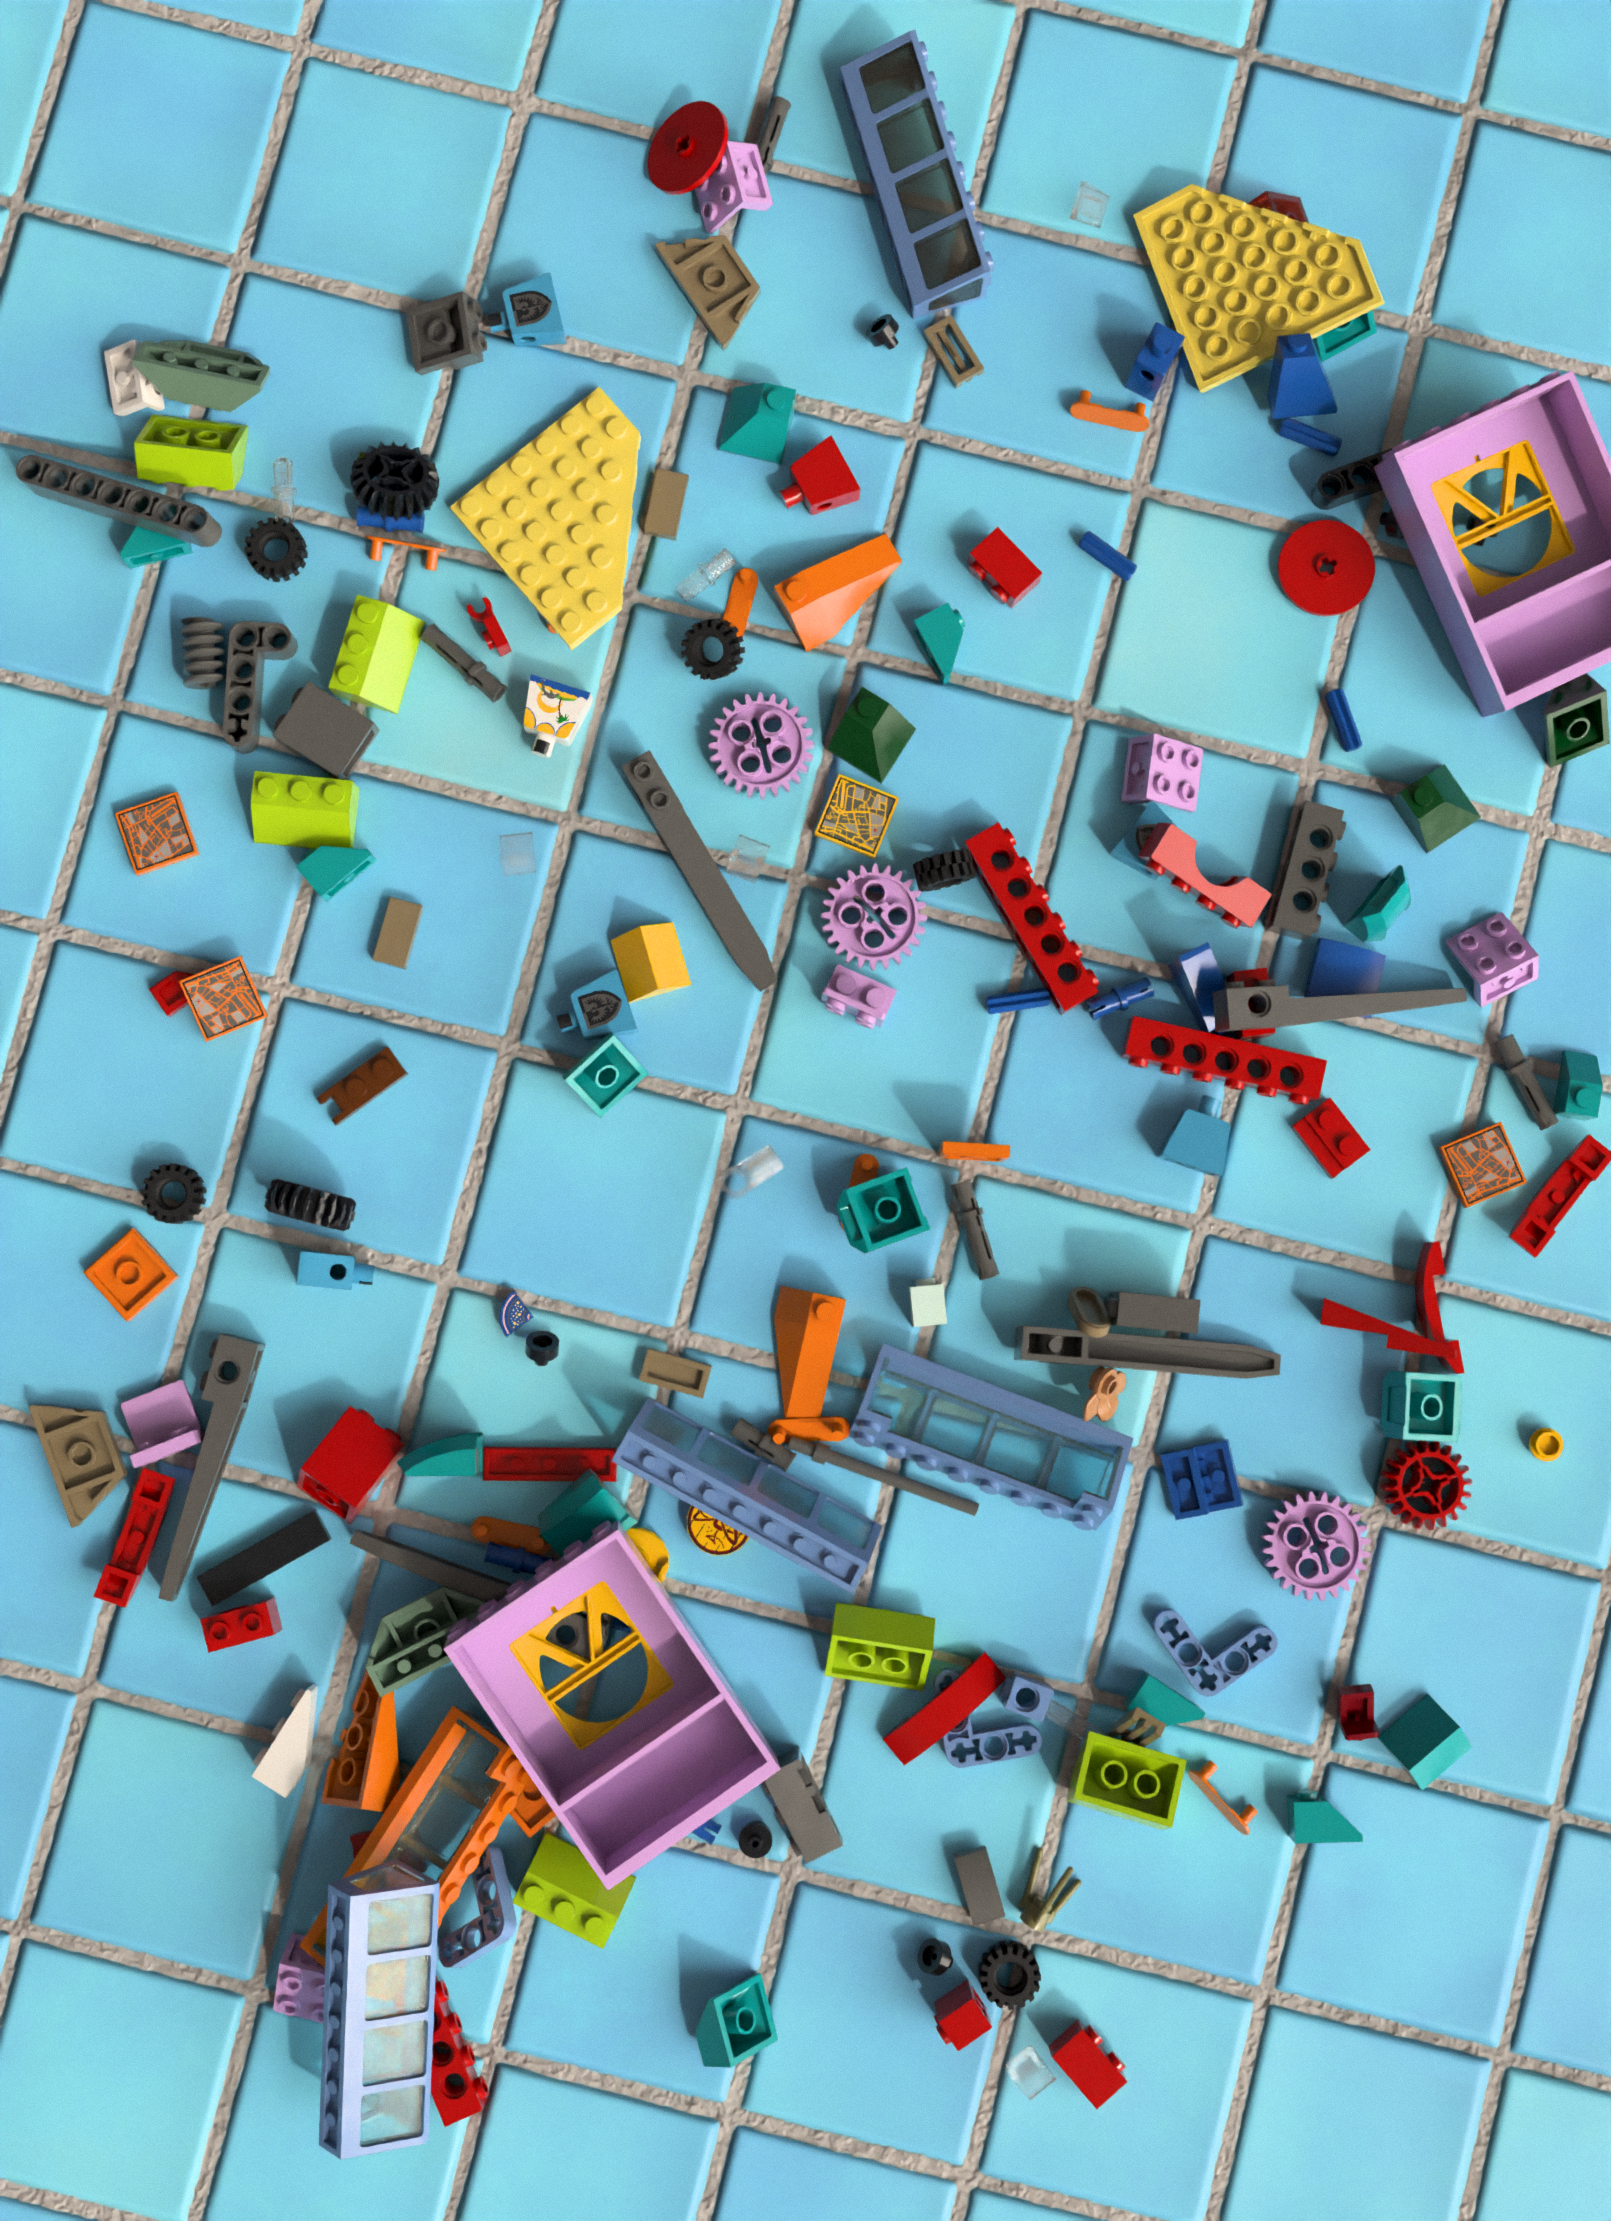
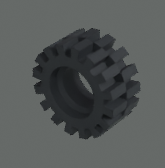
M273 517L267 518L268 523L266 524L260 520L257 522L259 528L255 530L251 527L249 530L251 537L246 536L245 538L247 547H244V550L248 556L249 563L258 574H261L268 581L269 578H272L274 582H280V578H283L285 581L291 580L289 575L293 573L297 576L300 574L298 571L299 566L304 569L306 565L303 560L308 558V552L305 549L307 547L306 542L291 522L287 524L282 518H278V522H276ZM273 539H282L288 544L286 556L279 561H271L264 554L265 546Z
M718 618L695 623L691 626L693 629L686 631L684 635L687 636V639L682 640L681 646H686V650L681 651L682 657L687 656L688 661L684 662L686 668L692 666L693 670L691 673L694 676L700 674V679L716 680L726 677L738 669L736 665L741 664L744 659L740 657V654L745 653V647H740L739 642L744 640L742 636L737 637L736 633L739 630L736 626L730 627L731 622L727 620L721 621ZM710 636L717 638L723 646V655L717 662L708 660L703 653V643Z
M958 849L952 852H943V854L939 855L935 854L912 865L918 889L921 892H928L934 889L940 890L944 887L948 888L952 885L962 884L961 882H967L976 876L969 849Z
M164 1164L159 1166V1169H153L149 1172L151 1176L144 1179L143 1183L146 1186L145 1189H141L140 1193L144 1195V1200H141L143 1206H147L148 1210L146 1212L149 1215L154 1216V1219L170 1224H182L184 1221L194 1219L193 1216L195 1214L199 1215L202 1211L199 1209L201 1204L205 1205L206 1199H203V1194H206L207 1191L202 1186V1183H204L202 1177H198L195 1170L178 1164ZM172 1181L180 1182L186 1191L184 1201L176 1207L168 1206L162 1199L164 1186Z
M1005 1940L999 1941V1946L995 1947L992 1944L988 1947L989 1952L987 1954L984 1952L981 1956L982 1962L978 1966L983 1993L986 1994L987 1999L991 2003L993 2001L996 2002L999 2008H1003V2005L1008 2007V2010H1014V2005L1018 2004L1022 2008L1026 2006L1025 2001L1029 2000L1031 2002L1035 1998L1034 1992L1038 1993L1040 1989V1968L1034 1954L1028 1951L1027 1946L1023 1944L1019 1946L1013 1940H1010V1944H1006ZM1007 1962L1015 1963L1022 1969V1978L1013 1987L1001 1985L996 1978L999 1967Z

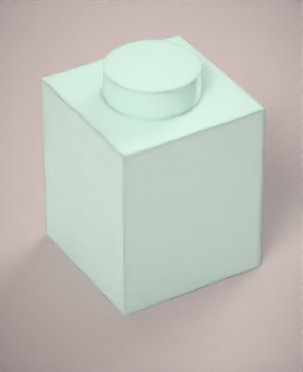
M935 1278L915 1280L916 1287H908L912 1327L947 1324L943 1284L936 1285Z

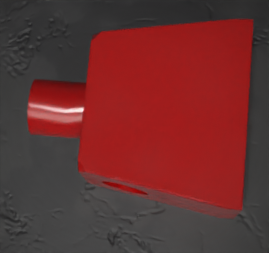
M829 436L789 467V476L793 484L779 491V496L787 509L803 501L809 514L815 515L859 500L861 488L833 437Z

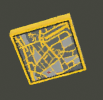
M839 774L814 836L875 859L899 797Z

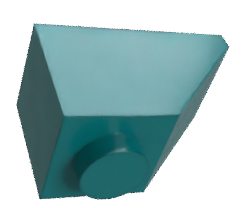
M136 526L122 548L120 556L124 563L132 569L191 554L193 551L189 542Z
M949 603L915 619L912 627L916 638L942 685L949 682L962 639L963 627H965L960 612L957 609L952 610Z
M320 846L318 849L312 848L305 852L299 860L301 863L296 868L315 891L328 902L377 860L367 849Z
M1566 1050L1562 1052L1553 1109L1556 1116L1584 1121L1598 1118L1603 1083L1597 1056Z
M1145 1670L1123 1702V1705L1129 1712L1138 1707L1166 1724V1726L1200 1720L1206 1714L1200 1707Z
M1303 1789L1297 1790L1296 1795H1287L1288 1836L1295 1844L1363 1842V1835L1320 1794L1317 1795V1791Z

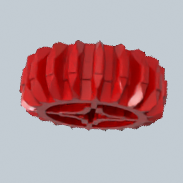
M1418 1440L1417 1448L1413 1442L1408 1441L1405 1443L1407 1453L1396 1448L1394 1453L1398 1460L1395 1461L1387 1458L1385 1461L1387 1465L1392 1467L1391 1472L1381 1471V1476L1389 1478V1483L1381 1484L1380 1489L1390 1491V1494L1386 1495L1383 1501L1387 1504L1395 1502L1390 1509L1391 1514L1398 1515L1402 1513L1400 1521L1407 1524L1412 1520V1527L1420 1529L1424 1523L1426 1529L1434 1530L1435 1521L1439 1526L1446 1527V1515L1456 1521L1458 1514L1454 1509H1467V1506L1460 1502L1461 1498H1471L1472 1496L1469 1491L1464 1490V1485H1471L1473 1483L1472 1479L1462 1477L1463 1474L1469 1471V1467L1467 1465L1457 1466L1462 1456L1457 1453L1451 1455L1452 1447L1449 1445H1444L1440 1449L1439 1441H1431L1428 1446L1427 1441ZM1433 1457L1441 1462L1446 1470L1431 1473L1428 1466L1423 1464L1421 1458ZM1410 1466L1411 1479L1408 1483L1402 1485L1404 1473ZM1423 1478L1432 1480L1428 1491L1420 1489L1421 1483H1424L1422 1481ZM1450 1483L1448 1495L1442 1501L1441 1490ZM1421 1496L1424 1502L1429 1504L1431 1510L1417 1511L1409 1505L1406 1498Z

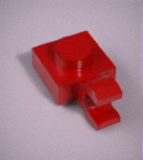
M487 597L482 598L486 606L482 613H476L471 604L467 605V611L471 619L485 625L487 630L481 633L489 649L496 648L500 657L512 652L493 613L490 600Z

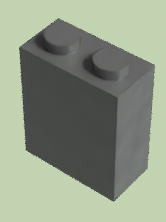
M308 681L304 688L300 687L295 692L291 701L293 705L287 714H282L277 719L273 728L275 732L272 736L280 744L335 779L347 780L380 730L374 722Z
M1111 1292L1110 1298H1105L1104 1304L1108 1311V1318L1112 1320L1111 1325L1198 1334L1201 1300L1127 1292Z

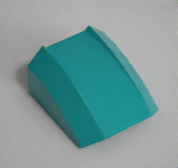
M1398 865L1384 875L1343 926L1362 942L1382 941L1386 937L1388 929L1399 915L1409 908L1411 895L1408 878L1403 866Z
M907 1167L841 1191L836 1209L849 1244L863 1253H868L930 1230L927 1218L923 1215L912 1186V1178Z
M1389 1371L1381 1382L1383 1391L1381 1421L1379 1424L1385 1436L1403 1440L1458 1442L1461 1429L1462 1377L1460 1375Z
M483 1432L464 1433L431 1442L410 1452L396 1463L406 1476H477V1474L483 1472Z
M591 1468L584 1472L538 1515L541 1537L561 1557L564 1555L563 1550L580 1539L584 1543L593 1535L591 1531L606 1520H609L611 1524L618 1520L625 1531L637 1522L634 1513L609 1491Z

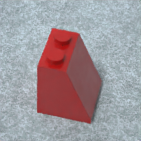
M349 1406L300 1468L296 1487L351 1525L401 1455L404 1444L400 1442L401 1437L389 1428L382 1429L374 1423V1418L365 1410H356Z

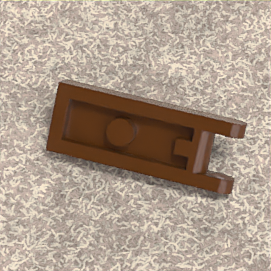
M386 1047L317 1097L316 1100L322 1105L329 1099H333L341 1110V1113L332 1119L334 1125L337 1126L407 1076L408 1072L391 1049Z

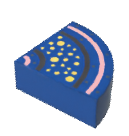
M512 1291L506 1297L500 1310V1325L506 1337L534 1318L515 1291Z

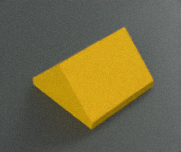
M673 922L639 926L610 940L628 1003L691 985Z

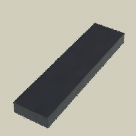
M314 1510L196 1578L210 1604L214 1606L332 1538L317 1510Z

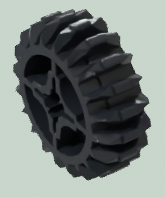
M393 440L391 445L386 446L380 441L377 448L368 446L366 453L359 452L357 460L352 465L350 485H352L354 499L359 500L361 508H368L371 516L379 513L382 520L389 516L393 517L396 522L399 517H405L410 521L412 514L421 517L424 510H430L433 502L436 501L439 477L435 463L431 462L429 454L421 455L419 447L411 450L407 442L403 446H397Z
M280 1179L271 1181L265 1195L264 1207L269 1212L340 1231L350 1228L356 1213V1202L352 1198Z

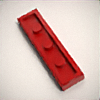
M483 1447V1481L575 1482L584 1472L591 1468L600 1478L601 1482H616L617 1464L611 1460L617 1448Z

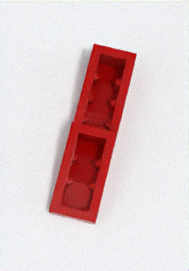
M1326 1298L1323 1300L1321 1325L1388 1335L1386 1346L1388 1349L1453 1359L1457 1357L1456 1349Z

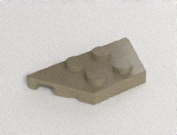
M725 235L711 236L705 240L698 238L684 239L685 243L665 245V242H658L655 244L656 252L721 349H726L758 297L760 286Z
M47 1405L29 1406V1411L71 1528L81 1525L128 1474L105 1411Z

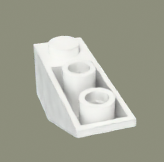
M312 1684L306 1691L302 1688L298 1691L290 1704L294 1710L288 1720L284 1717L281 1718L271 1734L276 1737L270 1748L264 1746L253 1762L257 1768L252 1777L284 1798L294 1790L311 1763L318 1691L316 1684Z

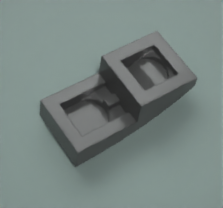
M986 1846L953 1854L973 1926L1005 1917Z

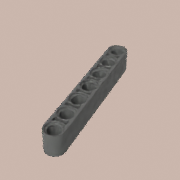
M36 455L23 457L16 466L17 477L35 494L201 547L213 546L221 538L222 529L220 524L199 505Z

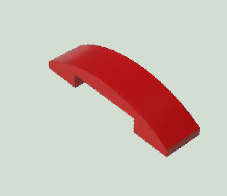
M1586 1135L1535 1194L1508 1237L1532 1257L1536 1258L1556 1233L1554 1231L1556 1226L1589 1183L1596 1181L1610 1163L1611 1151L1591 1135Z
M1440 1241L1424 1243L1420 1252L1415 1278V1298L1420 1324L1425 1338L1457 1350L1456 1359L1435 1356L1441 1365L1449 1373H1465L1459 1341L1453 1339L1445 1340L1434 1286L1433 1276L1446 1274Z
M147 1468L142 1469L131 1498L133 1500L131 1509L110 1563L105 1565L93 1597L124 1608L128 1606L159 1536L172 1497L175 1478Z
M985 1651L959 1672L960 1675L921 1709L910 1718H905L882 1738L903 1765L915 1759L945 1736L987 1699L1005 1680V1675Z

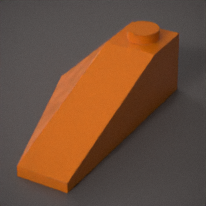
M885 533L804 569L775 585L774 598L804 650L808 652L835 637L853 614L855 615L868 597L902 563V560Z
M781 1286L774 1315L785 1418L821 1416L846 1299Z
M366 1670L352 1704L354 1717L348 1729L343 1728L339 1738L343 1745L337 1759L331 1758L327 1768L321 1804L385 1812L398 1792L400 1781L394 1691L380 1697Z

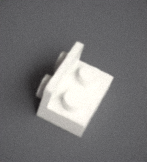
M134 339L104 352L113 413L121 417L146 407L156 411L165 409L163 394L133 365L132 359L142 344Z

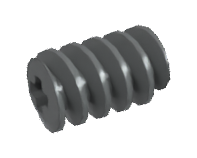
M202 617L181 619V622L186 625L182 628V636L187 638L182 641V648L187 651L182 655V658L188 664L183 667V674L188 677L183 680V685L187 688L200 690L215 688L216 682L225 680V675L215 672V669L225 667L224 662L215 660V656L224 654V649L215 647L216 643L224 641V637L214 634V631L223 629V624L213 619Z

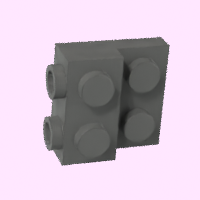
M463 291L406 310L415 372L424 375L449 366L458 370L484 361L482 352L487 350V341L484 334L479 331L478 321L483 318L482 309L476 300Z

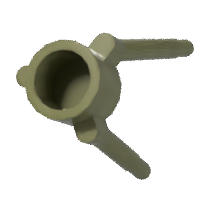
M1041 1847L1037 1848L1024 1895L1018 1904L1024 1909L1020 1919L1026 1925L1039 1932H1043L1047 1923L1051 1924L1058 1911L1081 1885L1080 1879L1075 1880L1053 1905V1902L1074 1871L1072 1867H1068L1047 1899L1040 1895H1035L1034 1899H1032L1031 1896L1043 1854Z

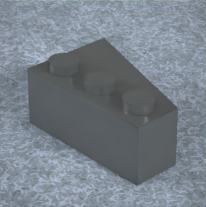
M798 1746L777 1757L781 1770L763 1781L762 1785L767 1795L771 1794L776 1804L774 1810L781 1825H787L792 1835L789 1837V1841L797 1857L802 1855L807 1864L843 1846V1838Z

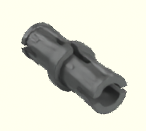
M741 1417L730 1434L755 1451L754 1455L757 1457L763 1456L784 1472H786L797 1455L783 1445L776 1444L771 1433L767 1432L765 1434L744 1420L743 1417Z

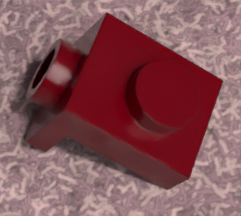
M1371 1684L1337 1687V1721L1344 1738L1348 1741H1362L1379 1736V1730L1374 1721V1691Z

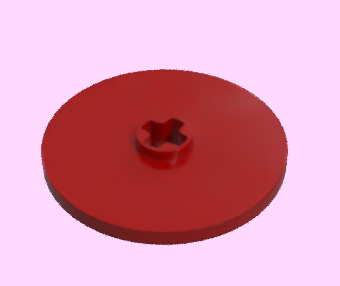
M706 101L691 102L671 114L659 128L649 150L648 173L653 184L662 192L670 195L690 192L706 181L717 168L728 141L727 120L719 108Z
M1319 520L1303 525L1289 536L1278 557L1277 574L1284 594L1296 607L1316 616H1336L1350 611L1365 598L1374 580L1375 562L1369 544L1358 531L1338 521ZM1322 561L1325 565L1331 564L1333 566L1330 575L1327 571L1320 572L1319 568L1322 565Z

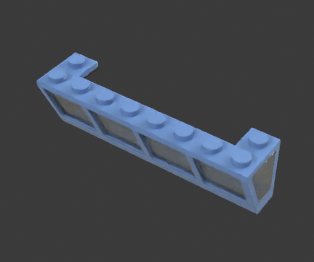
M916 30L909 31L841 66L839 79L912 319L986 298L988 285H991L990 273L994 271L991 253L989 251L985 252L982 241L985 239L982 224L980 221L975 222L972 211H975L973 195L971 191L966 192L963 181L966 180L964 166L961 161H956L953 152L956 151L953 132H947L944 121H947L943 101H937L935 91H937L936 77L933 71L928 72L926 66L928 61L926 45L924 41L919 42Z

